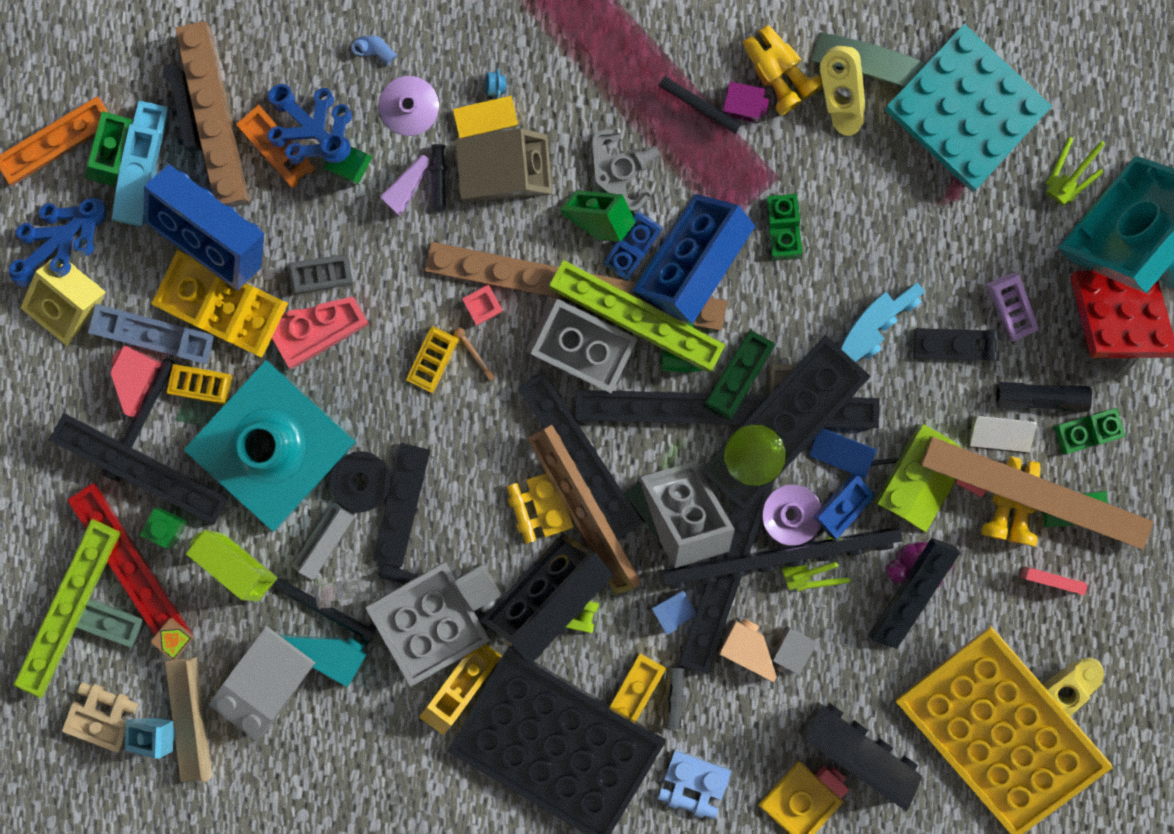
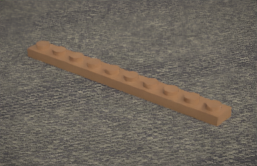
M431 242L425 272L571 301L549 289V285L559 267ZM592 274L649 304L632 292L637 283ZM709 298L694 321L693 326L721 331L727 301Z

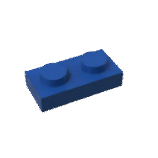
M851 474L813 518L831 538L838 539L876 495L858 475Z

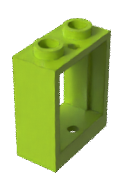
M204 530L197 533L190 541L189 546L191 548L186 555L241 600L259 602L278 578L224 533Z

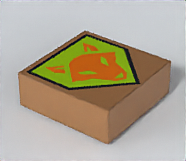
M170 618L151 640V643L174 662L195 637L173 618Z

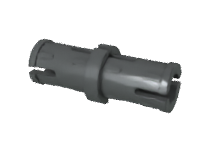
M668 666L666 667L665 693L662 694V700L665 701L662 728L679 730L682 729L683 702H686V695H683L686 668Z

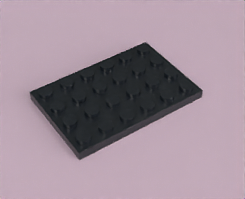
M507 648L447 752L585 834H611L666 743V739L535 661L530 665Z

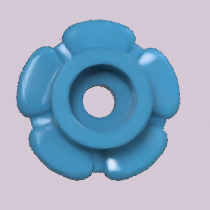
M495 69V72H486L485 95L494 96L495 99H499L500 94H505L506 76L500 75V70Z

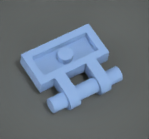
M674 750L664 778L675 783L673 791L661 788L657 799L667 802L668 806L674 809L681 807L694 812V816L700 818L706 816L715 820L719 808L708 805L709 798L712 796L722 800L732 771ZM684 787L700 792L698 801L683 796Z

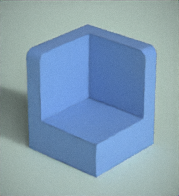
M683 589L651 606L667 635L677 630V626L695 617L696 614Z

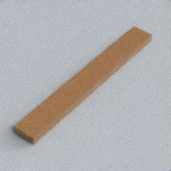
M929 437L919 464L920 466L1144 550L1154 521L935 437Z

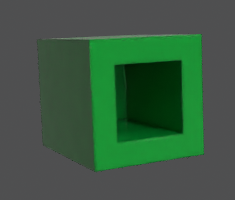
M162 507L154 508L140 536L165 549H171L175 547L188 521Z

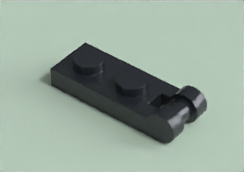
M169 64L164 68L163 75L172 85L174 97L170 98V106L173 115H178L180 126L176 128L178 143L180 146L183 145L189 152L201 150L186 74L178 65Z
M915 328L914 359L999 361L1000 352H997V340H1000V331ZM976 340H985V351H976Z

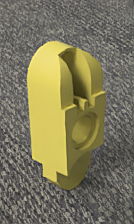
M835 46L826 51L820 63V73L828 113H831L833 127H836L839 133L851 136L859 131L865 121L864 111L866 108L861 58L858 51L853 47ZM836 62L842 63L843 66H844V69H842V70L836 69V64H835V63H836ZM838 88L848 89L851 92V96H842L838 92Z
M1081 658L1077 662H1071L1046 681L1043 686L1068 715L1071 716L1103 684V666L1096 659ZM1063 687H1071L1075 690L1070 697H1062L1058 692Z

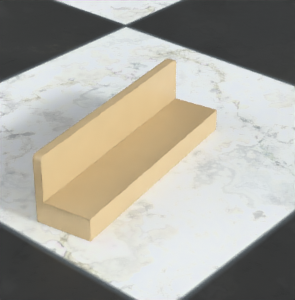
M197 657L177 659L174 662L169 660L165 662L173 727L175 729L180 781L201 780L202 782H207L212 778Z

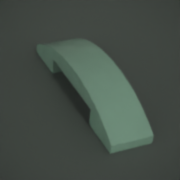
M821 32L819 33L811 62L820 64L828 49L835 46L853 47L860 55L863 76L896 85L899 89H904L927 64L881 46ZM836 62V63H835V64H836V69H838V70L844 69V66H843L842 63H840V62Z

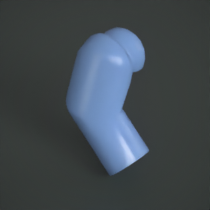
M361 36L356 38L351 44V50L356 56L377 55L386 66L397 58L396 53L379 36Z

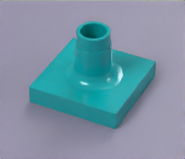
M1135 155L1058 248L1074 264L1141 292L1147 293L1158 279L1165 286L1174 288V168Z
M265 360L186 446L184 451L270 530L275 532L332 471L337 462L345 457L355 446L357 441L270 361ZM259 429H264L271 433L276 443L273 456L263 463H259L255 459L251 450L252 438Z

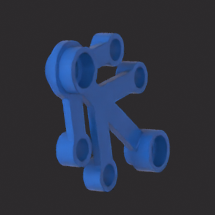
M278 84L270 89L268 99L273 108L281 112H287L302 126L295 128L276 126L271 128L267 135L271 144L274 147H282L290 140L316 139L320 143L303 146L299 143L288 145L285 149V155L292 164L303 162L305 157L322 156L329 163H338L347 158L351 151V144L344 137L346 124L352 119V113L347 105L339 104L332 109L331 114L334 123L332 133L329 134L325 131L327 111L333 105L334 97L328 88H320L314 94L316 103L313 119L294 102L295 96L288 85Z
M88 198L81 202L78 207L57 208L54 204L47 203L39 210V215L45 223L53 224L58 220H72L64 226L34 228L30 223H23L17 228L16 235L24 244H30L37 240H48L26 260L18 259L11 263L9 276L17 286H29L36 272L35 267L56 249H58L57 256L50 261L49 267L58 277L66 276L71 270L69 261L72 243L74 250L79 256L86 257L94 251V244L92 242L95 227L103 223L106 218V206L100 199ZM82 228L81 236L77 237L73 242L74 234Z

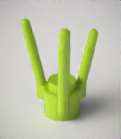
M1068 137L1052 174L1045 182L1049 186L1045 191L1046 194L1063 206L1068 201L1072 203L1079 193L1103 174V170L1098 169L1079 186L1075 182L1105 145L1104 141H1100L1070 177L1066 174L1058 177L1073 142V138Z
M836 562L809 570L806 564L782 568L789 591L797 588L799 592L808 588L833 586L850 582L849 578L810 581V576L837 568L838 564Z

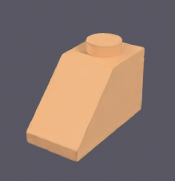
M743 618L742 622L734 619L718 653L774 682L777 676L764 636L757 631L760 626L746 618Z

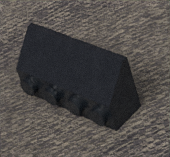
M562 533L480 621L510 650L531 665L614 575L595 552Z
M819 702L799 730L803 739L907 812L922 779V775L916 771L919 765L905 755L901 759L891 753L893 747L878 737L876 742L866 735L869 730L857 721L853 720L849 724L841 718L844 712L830 702L826 707Z

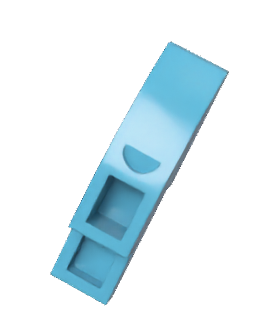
M138 101L134 121L129 126L122 155L113 206V221L143 227L144 185L153 179L157 173L156 164L170 113L167 106Z
M917 282L894 300H892L887 292L882 293L859 315L846 333L839 348L855 362L863 356L866 359L872 357L882 349L879 343L884 340V337L877 329L881 328L885 331L898 321L895 317L896 314L903 309L908 313L922 302L919 296L925 293L923 288Z

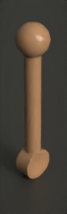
M461 327L456 328L454 336L463 342L489 380L495 379V376L466 338L465 330Z

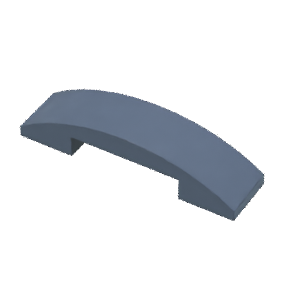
M99 304L95 305L88 331L90 334L203 364H208L215 335Z

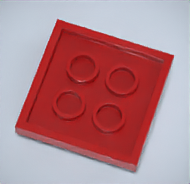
M1075 271L1070 276L1091 358L1174 357V334L1158 280L1147 293H1144L1094 271Z

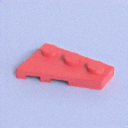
M349 297L317 304L315 307L301 310L294 309L283 313L272 339L288 368L292 370L370 324L355 298Z

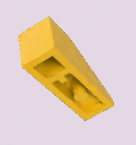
M487 644L465 655L419 718L444 735L502 656Z

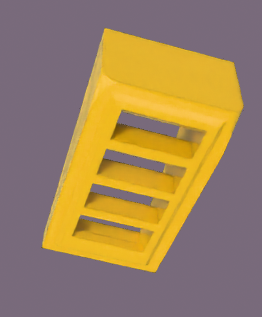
M431 325L406 381L434 393L460 339ZM434 337L449 344L447 350L432 343ZM430 348L444 355L442 360L426 354L428 349ZM423 359L439 366L437 371L435 372L421 365ZM420 370L432 376V382L430 383L416 376L417 371Z
M173 364L167 394L224 406L229 399L233 376L227 373ZM180 372L186 373L182 390L177 389ZM192 375L197 376L194 392L189 391ZM204 377L209 378L206 394L200 393ZM215 380H220L217 396L212 395Z

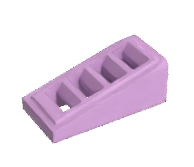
M421 155L381 195L382 200L399 217L404 212L429 167L430 161L425 155Z
M1010 273L986 284L1011 342L1040 330L1020 275ZM1012 285L1013 290L1001 294L1000 290ZM1017 296L1019 301L1007 306L1005 305L1004 301ZM1022 307L1024 312L1010 318V312ZM1027 318L1028 324H1030L1029 327L1022 329L1026 326L1024 325L1014 329V323Z

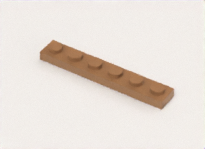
M553 425L547 426L528 436L527 440L589 549L598 555L614 575L608 582L615 595L635 589L641 584V581Z

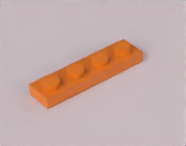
M96 96L0 154V170L9 185H15L95 137L102 111L108 112L102 100Z

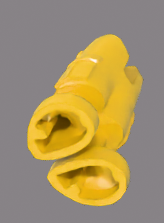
M765 25L758 32L765 45L769 48L768 50L764 51L752 35L742 43L754 64L756 74L764 86L769 87L772 85L778 99L775 108L779 115L783 116L801 103V99L796 92L792 91L783 80V74L788 75L803 101L818 92L823 87V83L819 75L813 77L806 76L798 68L801 59L788 43H784L769 25Z
M1010 456L1006 465L1021 470V458ZM1029 460L1026 464L1025 472L1040 478V462ZM994 494L992 503L998 507L993 519L982 526L981 535L1006 540L1009 512L1011 508H1014L1016 512L1007 541L1036 547L1038 538L1028 529L1029 513L1033 514L1037 510Z

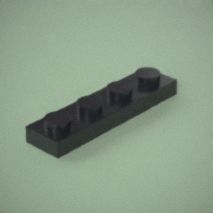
M401 443L373 561L403 567L431 453L430 449Z
M931 537L871 629L869 635L872 641L898 649L959 556L960 552L956 546Z

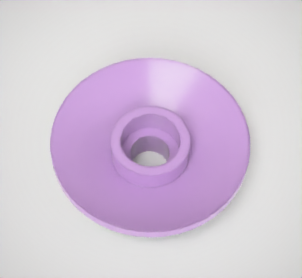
M404 76L390 82L383 90L379 100V112L384 124L393 132L404 136H414L425 132L435 122L439 111V101L435 90L428 82L414 76ZM410 99L414 102L413 107L408 110L404 109L402 106L403 102Z
M793 484L785 485L774 490L766 499L762 511L763 524L768 534L776 541L786 545L803 544L812 539L819 531L820 525L813 516L822 506L817 496L806 487ZM788 509H794L796 512V517L793 520H788L785 516Z

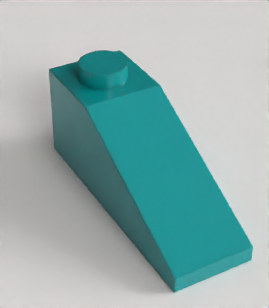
M278 634L315 661L314 669L346 687L351 684L368 655V652L363 650L365 645L353 637L345 640L338 637Z

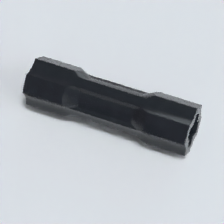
M1016 382L997 383V408L1061 409L1063 411L1090 412L1091 386L1031 385Z

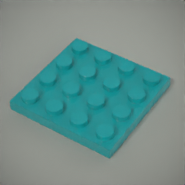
M963 24L884 110L973 193L1047 113L1052 105L969 27Z

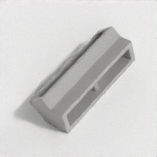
M333 502L291 566L298 573L314 580L356 516Z

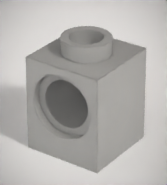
M787 626L771 656L772 661L776 662L774 668L788 676H791L792 672L800 675L817 643Z

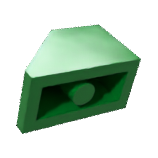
M102 111L84 179L115 186L132 119Z
M351 147L349 155L341 162L329 163L323 157L321 161L326 163L323 170L356 186L363 177L373 156Z
M576 190L560 209L562 215L597 240L621 242L636 223L623 194Z

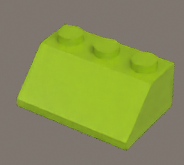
M918 424L873 503L927 532L956 481L955 478L919 465L929 437H935L958 447L961 446L927 425Z

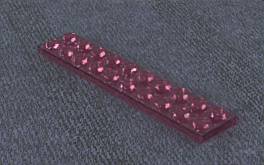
M534 0L715 199L737 204L744 211L779 179L738 132L736 134L732 133L658 86L662 78L666 76L711 104L617 0Z

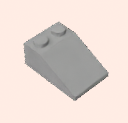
M551 297L525 352L612 393L638 338L559 299Z
M695 461L640 477V483L660 542L674 568L730 551L735 529Z
M266 626L222 684L208 706L258 742L273 724L316 662Z

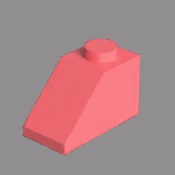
M124 346L122 350L118 349L111 361L113 368L110 373L124 414L134 417L162 362L129 346Z

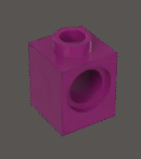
M730 81L722 112L732 118L742 120L743 117L745 121L757 123L760 116L766 115L769 99L764 98L765 89Z

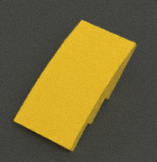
M179 250L176 251L151 303L261 358L288 305L287 302L247 283L237 291L191 256Z

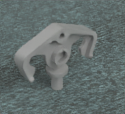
M621 129L598 131L592 139L596 182L607 193L623 194L630 211H638L653 193L648 189H643L639 191L638 198L631 200L627 197L626 184L635 179L638 174V167L641 166L643 171L646 170L645 166L649 165L648 162L660 157L661 154L655 145L643 152L642 150H633L634 157L625 153L610 156L603 149V143L606 140L613 142L621 138Z

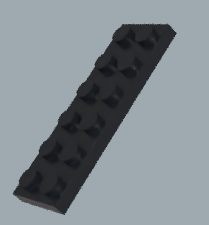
M824 335L701 471L738 506L747 512L871 376Z

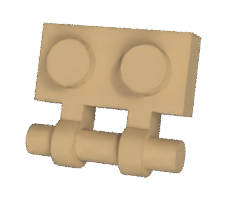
M82 682L78 689V694L88 698L85 705L78 702L72 703L62 732L116 753L121 752L125 742L126 721L121 719L122 714L125 711L135 715L139 704L130 701L128 696L121 693L117 696L104 691V687L94 684L91 686ZM102 702L112 706L111 714L96 710L97 703Z

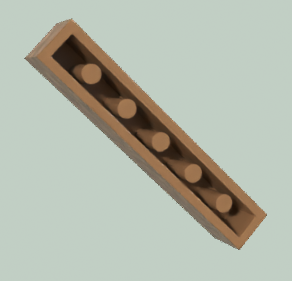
M205 21L175 27L212 194L220 202L231 207L249 204L250 198L211 27Z

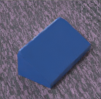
M823 429L816 436L809 456L866 479L877 450Z

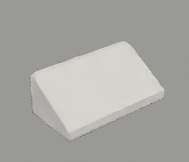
M973 416L970 446L1030 453L1036 430V422Z

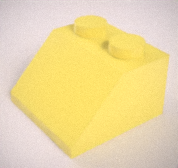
M49 261L35 272L20 308L67 346L91 318L95 305L101 304L106 292L72 263H70L71 270L66 276H56L49 267Z

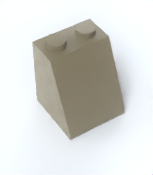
M519 128L456 139L455 160L459 170L457 187L461 194V200L484 201L553 194L547 134Z

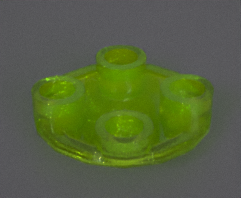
M748 425L740 428L730 437L725 447L724 459L728 471L736 480L746 485L759 486L771 482L780 475L785 464L786 451L781 438L775 431L763 425Z

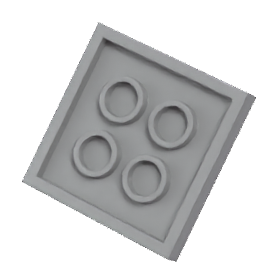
M445 561L365 606L410 687L490 641L474 611L454 583L456 579Z

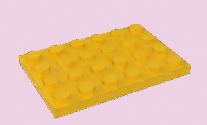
M991 625L896 698V703L1010 834H1024L1112 769V764Z

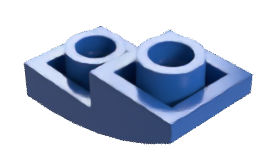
M640 211L634 216L636 223L622 241L615 244L603 263L604 266L627 281L663 229L661 225Z

